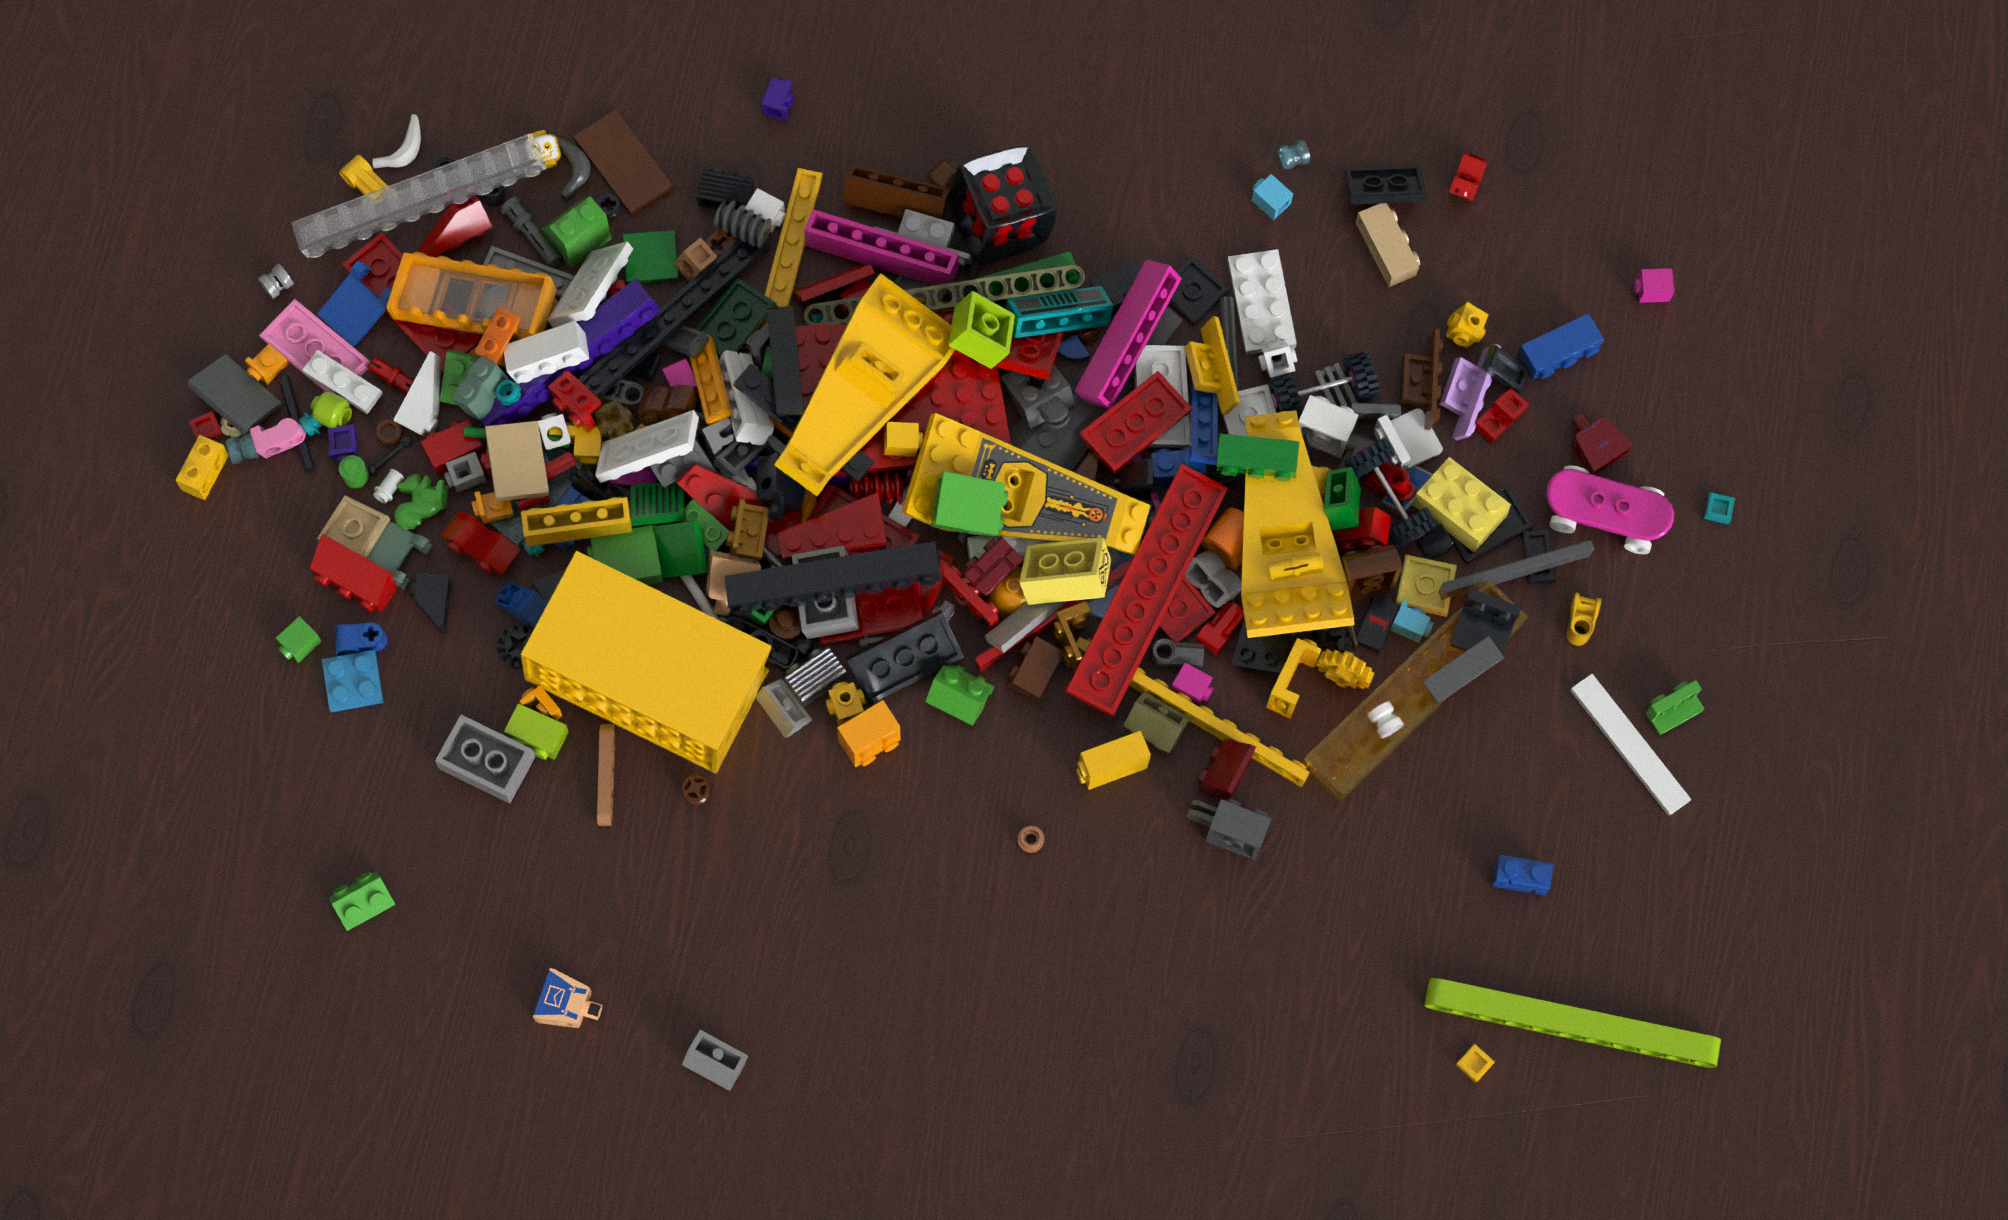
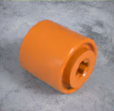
M1233 507L1227 508L1205 533L1201 541L1206 551L1211 550L1216 553L1224 562L1225 567L1231 570H1236L1242 563L1244 511Z

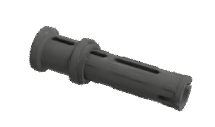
M515 196L507 200L500 208L501 213L509 217L516 231L524 234L547 263V266L552 267L556 265L562 257L534 224V216L526 212L520 204L521 200L519 197Z

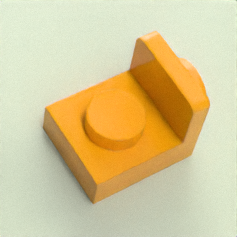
M270 344L253 360L250 357L245 359L248 366L247 373L256 381L261 379L267 385L289 364L288 359Z
M480 491L474 492L476 501H472L475 517L481 516L483 524L514 516L510 500L496 502L494 492L481 495Z
M541 685L537 688L532 687L521 696L522 699L519 701L521 705L531 708L537 704L535 707L541 714L549 716L556 721L562 717L560 708Z

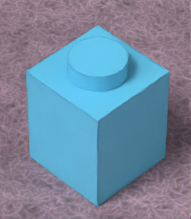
M1270 174L1265 180L1261 178L1253 186L1251 201L1274 220L1291 204L1293 193Z

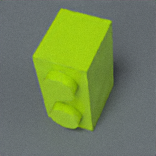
M518 704L504 733L506 737L531 748L535 756L544 760L547 757L555 760L569 731L567 725Z

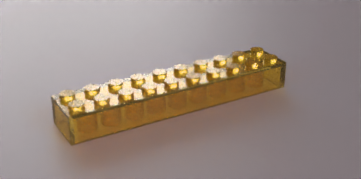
M1490 580L1479 590L1514 604ZM1463 606L1304 758L1302 764L1306 766V770L1339 803L1446 700L1444 699L1437 704L1423 684V681L1466 652L1450 645ZM1520 610L1518 618L1513 625L1509 638L1523 626L1528 617L1522 610ZM1390 701L1394 707L1392 714L1400 717L1404 725L1393 734L1381 738L1377 732L1378 727L1376 725L1378 723H1371L1367 714L1379 705Z

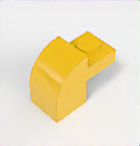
M565 422L571 440L570 444H574L576 464L598 465L602 439L597 426L588 433L582 426L577 428L571 423ZM552 427L549 429L550 436H563L560 428Z

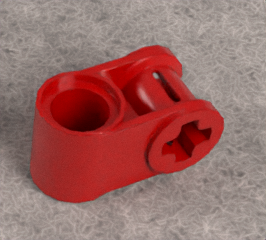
M1388 461L1378 466L1398 501L1407 502L1415 496L1416 487L1414 483L1409 481L1410 476L1405 469L1397 467ZM1371 470L1364 480L1366 485L1376 493L1389 496L1375 471Z

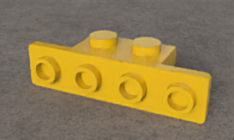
M1212 316L1201 328L1204 344L1189 342L1184 348L1195 390L1216 393L1221 414L1228 415L1239 404L1240 399L1219 318Z

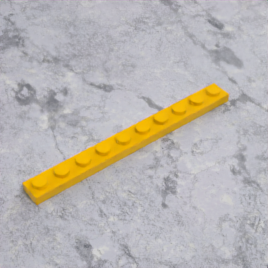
M1079 637L1076 642L1082 657L1091 641L1089 638L1085 640ZM1139 667L1137 668L1129 684L1130 687L1141 693L1144 691L1188 716L1191 723L1222 741L1228 739L1256 746L1252 759L1296 785L1303 786L1310 773L1306 770L1304 764L1297 760H1288L1283 757V753L1273 746H1269V748L1259 743L1260 739L1255 735L1242 733L1237 730V726L1227 719L1220 720L1214 716V712L1202 705L1198 707L1191 702L1187 695L1181 692L1176 694L1168 689V685L1159 679L1152 680L1145 675L1144 670Z

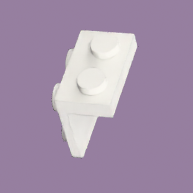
M1415 409L1391 421L1385 415L1377 420L1374 428L1377 441L1385 437L1395 453V456L1388 461L1405 470L1440 455L1443 450L1432 427L1430 430L1424 429L1425 414L1421 409Z

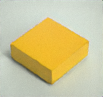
M1474 1044L1456 1063V1066L1477 1083L1495 1061Z

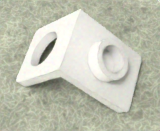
M557 413L548 414L538 421L546 450L571 443L563 414L558 416ZM552 427H558L563 432L562 438L557 442H553L547 437V432Z

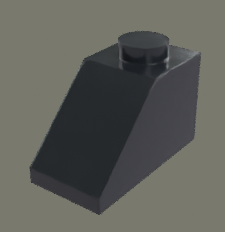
M1148 458L1123 466L1120 469V474H1115L1114 488L1136 500L1149 501L1153 484L1154 459Z
M417 573L416 581L411 583V597H414L417 606L438 631L446 633L452 589L450 576Z

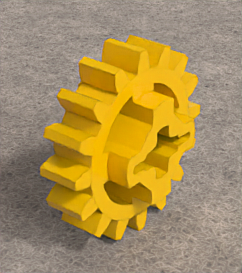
M1329 649L1326 652L1322 651L1316 664L1319 667V671L1325 672L1326 678L1333 680L1338 686L1346 688V686H1351L1354 689L1356 687L1364 689V687L1368 688L1374 676L1372 668L1365 666L1366 663L1348 651L1343 653L1337 650L1332 652Z

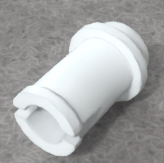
M390 469L380 486L374 488L373 496L385 504L388 501H392V495L397 489L396 486L404 481V476L398 471Z

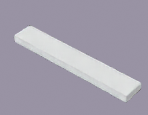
M1593 674L1571 688V693L1668 816L1691 800Z

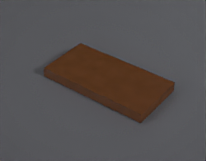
M616 109L573 136L575 142L586 154L587 158L631 216L673 190L672 183Z

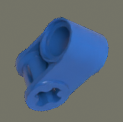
M376 623L342 624L334 627L335 651L337 655L342 656L370 650L378 652L387 645V635ZM373 633H376L378 636H375L374 641L371 642L369 639L373 637Z

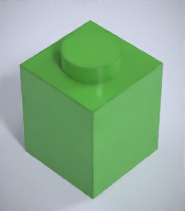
M300 616L276 637L280 644L278 648L280 653L288 660L292 657L297 663L322 642L318 634Z

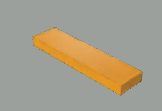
M707 334L710 339L694 358L690 357L705 420L710 426L728 418L733 413L714 340Z

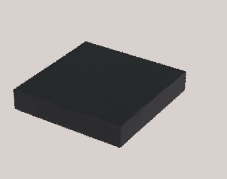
M1191 256L1175 271L1182 279L1168 304L1190 324L1195 326L1220 301L1221 297L1228 293L1229 288Z

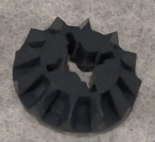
M516 625L508 630H504L503 634L498 638L497 651L500 658L510 666L523 667L522 651L519 649L511 650L514 647L512 638L518 642L525 640L522 644L525 647L533 631L526 626Z
M1343 627L1314 630L1310 640L1318 645L1317 647L1321 649V652H1326L1327 649L1332 652L1335 650L1332 646L1323 647L1327 642L1326 636L1331 639L1339 638L1335 646L1336 650L1340 653L1351 651L1352 641L1350 633Z

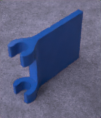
M359 260L353 265L348 277L317 313L321 319L354 348L387 310L386 306L392 291L387 287L379 297L361 280L372 269L365 262L361 263Z

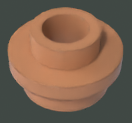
M1026 826L1018 834V844L1025 852H1037L1044 844V834L1036 826ZM1028 836H1034L1036 838V842L1033 844L1027 843L1026 838Z

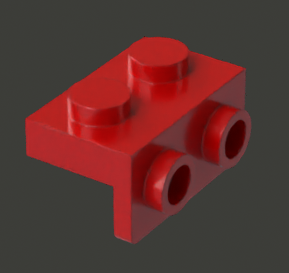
M568 370L565 371L548 386L553 396L551 402L560 412L565 410L569 414L568 418L577 428L582 426L589 433L596 427L591 413L601 405V401Z

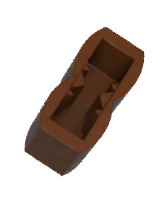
M675 385L670 388L661 386L649 387L644 390L637 413L642 424L650 426L686 412L695 411L698 397L694 388L688 385Z

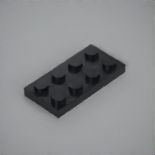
M939 610L847 656L846 659L870 705L940 670L943 665L948 666L964 658V655L942 610Z

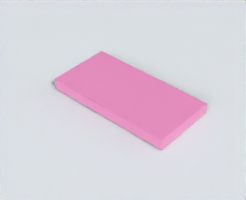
M296 299L259 335L266 344L274 347L302 374H304L303 368L317 350L359 377L365 373L371 364V361ZM306 376L324 392L330 391L324 386L314 381L313 379Z

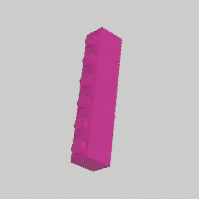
M814 209L804 229L805 245L807 247L862 264H870L872 267L931 285L953 283L959 270V256L956 252Z
M1150 260L1144 262L1075 389V392L1087 404L1108 410L1114 405L1182 279L1170 265Z

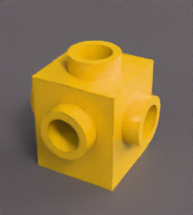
M1466 302L1449 317L1447 321L1449 328L1446 336L1457 345L1468 348L1475 342H1480L1486 331L1484 325L1489 314Z
M841 682L835 684L831 690H828L829 699L825 700L829 714H835L839 726L864 712L862 705L866 704L862 690H856L854 682L849 684Z

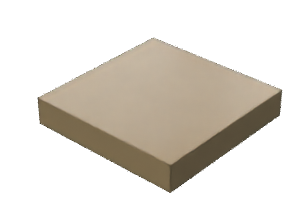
M344 495L317 539L319 541L322 534L366 558L389 523L390 518Z

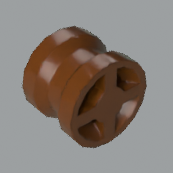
M690 775L682 783L684 798L691 805H701L709 798V785L703 776Z

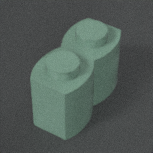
M481 356L472 364L467 378L457 387L453 400L466 414L482 420L493 407L494 399L497 397V386L502 381L508 380V376L495 362Z

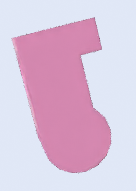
M285 418L277 426L267 430L259 425L250 429L256 453L264 458L299 445L306 436V431L302 425L291 418Z

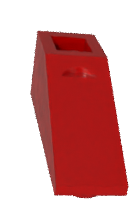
M474 193L449 206L416 252L438 258V256L442 255L441 253L449 249L461 247L464 241L472 237L484 235L487 229L492 227L480 200Z

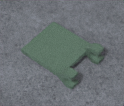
M389 521L366 558L390 571L396 585L405 590L410 580L406 578V574L398 571L399 567L412 547L427 555L432 548V544L429 543L427 538L408 530H403Z

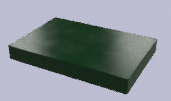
M736 277L695 329L713 338L719 359L726 350L739 354L747 346L746 341L757 330H760L768 320L767 308L778 307V305Z

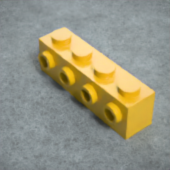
M614 497L602 501H585L580 504H561L550 508H532L528 511H521L523 533L527 546L633 532L627 497Z

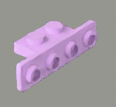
M1489 346L1483 349L1477 366L1459 357L1455 359L1439 404L1459 415L1452 436L1455 440L1467 438L1475 430L1477 415L1483 407L1485 392L1492 381L1491 375L1482 369Z

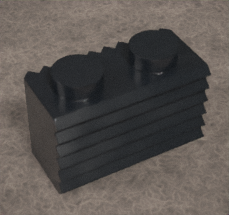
M719 168L703 169L696 196L697 204L700 207L718 209L723 202L729 205L732 200H735L736 210L742 204L746 207L754 189L753 178L741 172H737L734 175L726 174Z

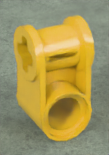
M1578 592L1574 593L1566 631V637L1571 644L1581 646L1588 642L1594 631L1595 622L1600 610L1601 598L1591 599L1580 596ZM1574 627L1583 628L1586 634L1577 633Z

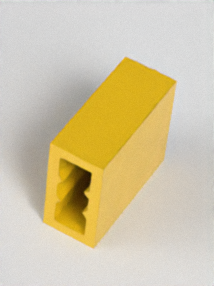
M1138 731L1081 752L1079 762H1077L1078 769H1076L1080 783H1085L1087 789L1090 790L1147 769L1151 754L1142 732Z

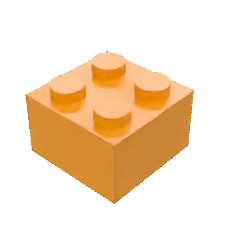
M884 700L837 727L838 742L855 767L860 764L862 766L870 764L876 759L875 755L883 750L885 752L893 750L899 745L898 741L901 740L900 725Z

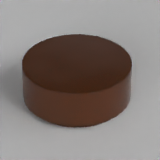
M384 419L376 426L375 434L382 445L394 446L400 442L403 431L400 424L393 421V419Z

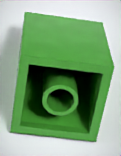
M591 196L578 201L540 229L570 269L587 258L591 251L599 249L611 240L607 215Z

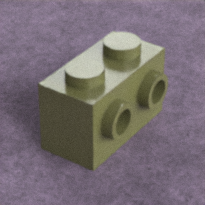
M1144 691L1135 702L1123 726L1129 729L1132 734L1141 731L1144 739L1151 742L1154 747L1170 753L1177 744L1190 718Z

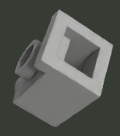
M475 452L446 463L449 472L444 473L449 488L455 486L457 493L482 483L483 485L487 483ZM464 473L469 474L468 476L460 478L461 475Z

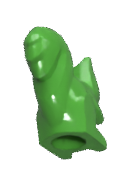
M413 474L403 483L396 486L400 492L412 494V502L402 503L395 510V523L403 530L415 529L416 526L422 523V518L432 517L440 510L447 508L449 487L444 485V480H439L437 485L432 487V480L429 479V476H425L422 480L419 474Z

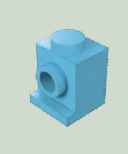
M1403 600L1390 630L1419 643L1422 636L1428 637L1434 623L1429 621L1431 617L1426 616L1423 610L1416 607L1409 608L1407 607L1408 602Z

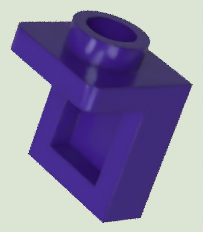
M354 424L328 428L330 450L328 452L329 457L333 461L340 463L343 458L350 455L359 457L356 427Z

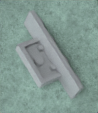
M906 209L898 233L874 226V228L956 252L959 256V266H964L965 263L972 265L973 258L970 254L948 248L955 229V224Z

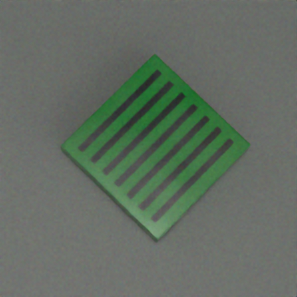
M676 481L665 488L661 483L631 485L632 526L685 521L684 489Z

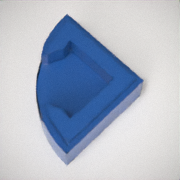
M1077 335L1060 343L1057 352L1062 358L1076 361L1087 360L1090 356Z

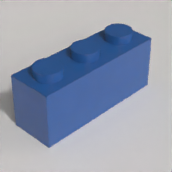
M1588 313L1521 345L1517 355L1524 367L1528 369V374L1532 380L1539 377L1545 379L1561 366L1568 368L1584 355L1586 358L1599 352L1604 338Z

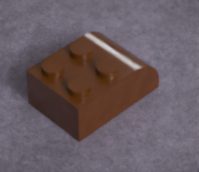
M1377 545L1369 548L1367 551H1350L1340 557L1351 601L1392 592L1403 568L1394 545L1385 547Z

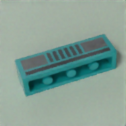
M1102 286L1009 298L1006 301L1005 309L1015 314L1012 335L1014 338L1109 325L1113 303Z

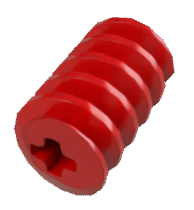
M884 471L882 478H879L878 472H873L871 478L866 473L858 483H855L852 479L850 480V495H854L856 499L860 500L863 496L867 497L878 492L880 504L884 497H886L888 504H892L894 497H896L899 505H902L903 479H900L898 471L894 472L892 479H890L888 471Z

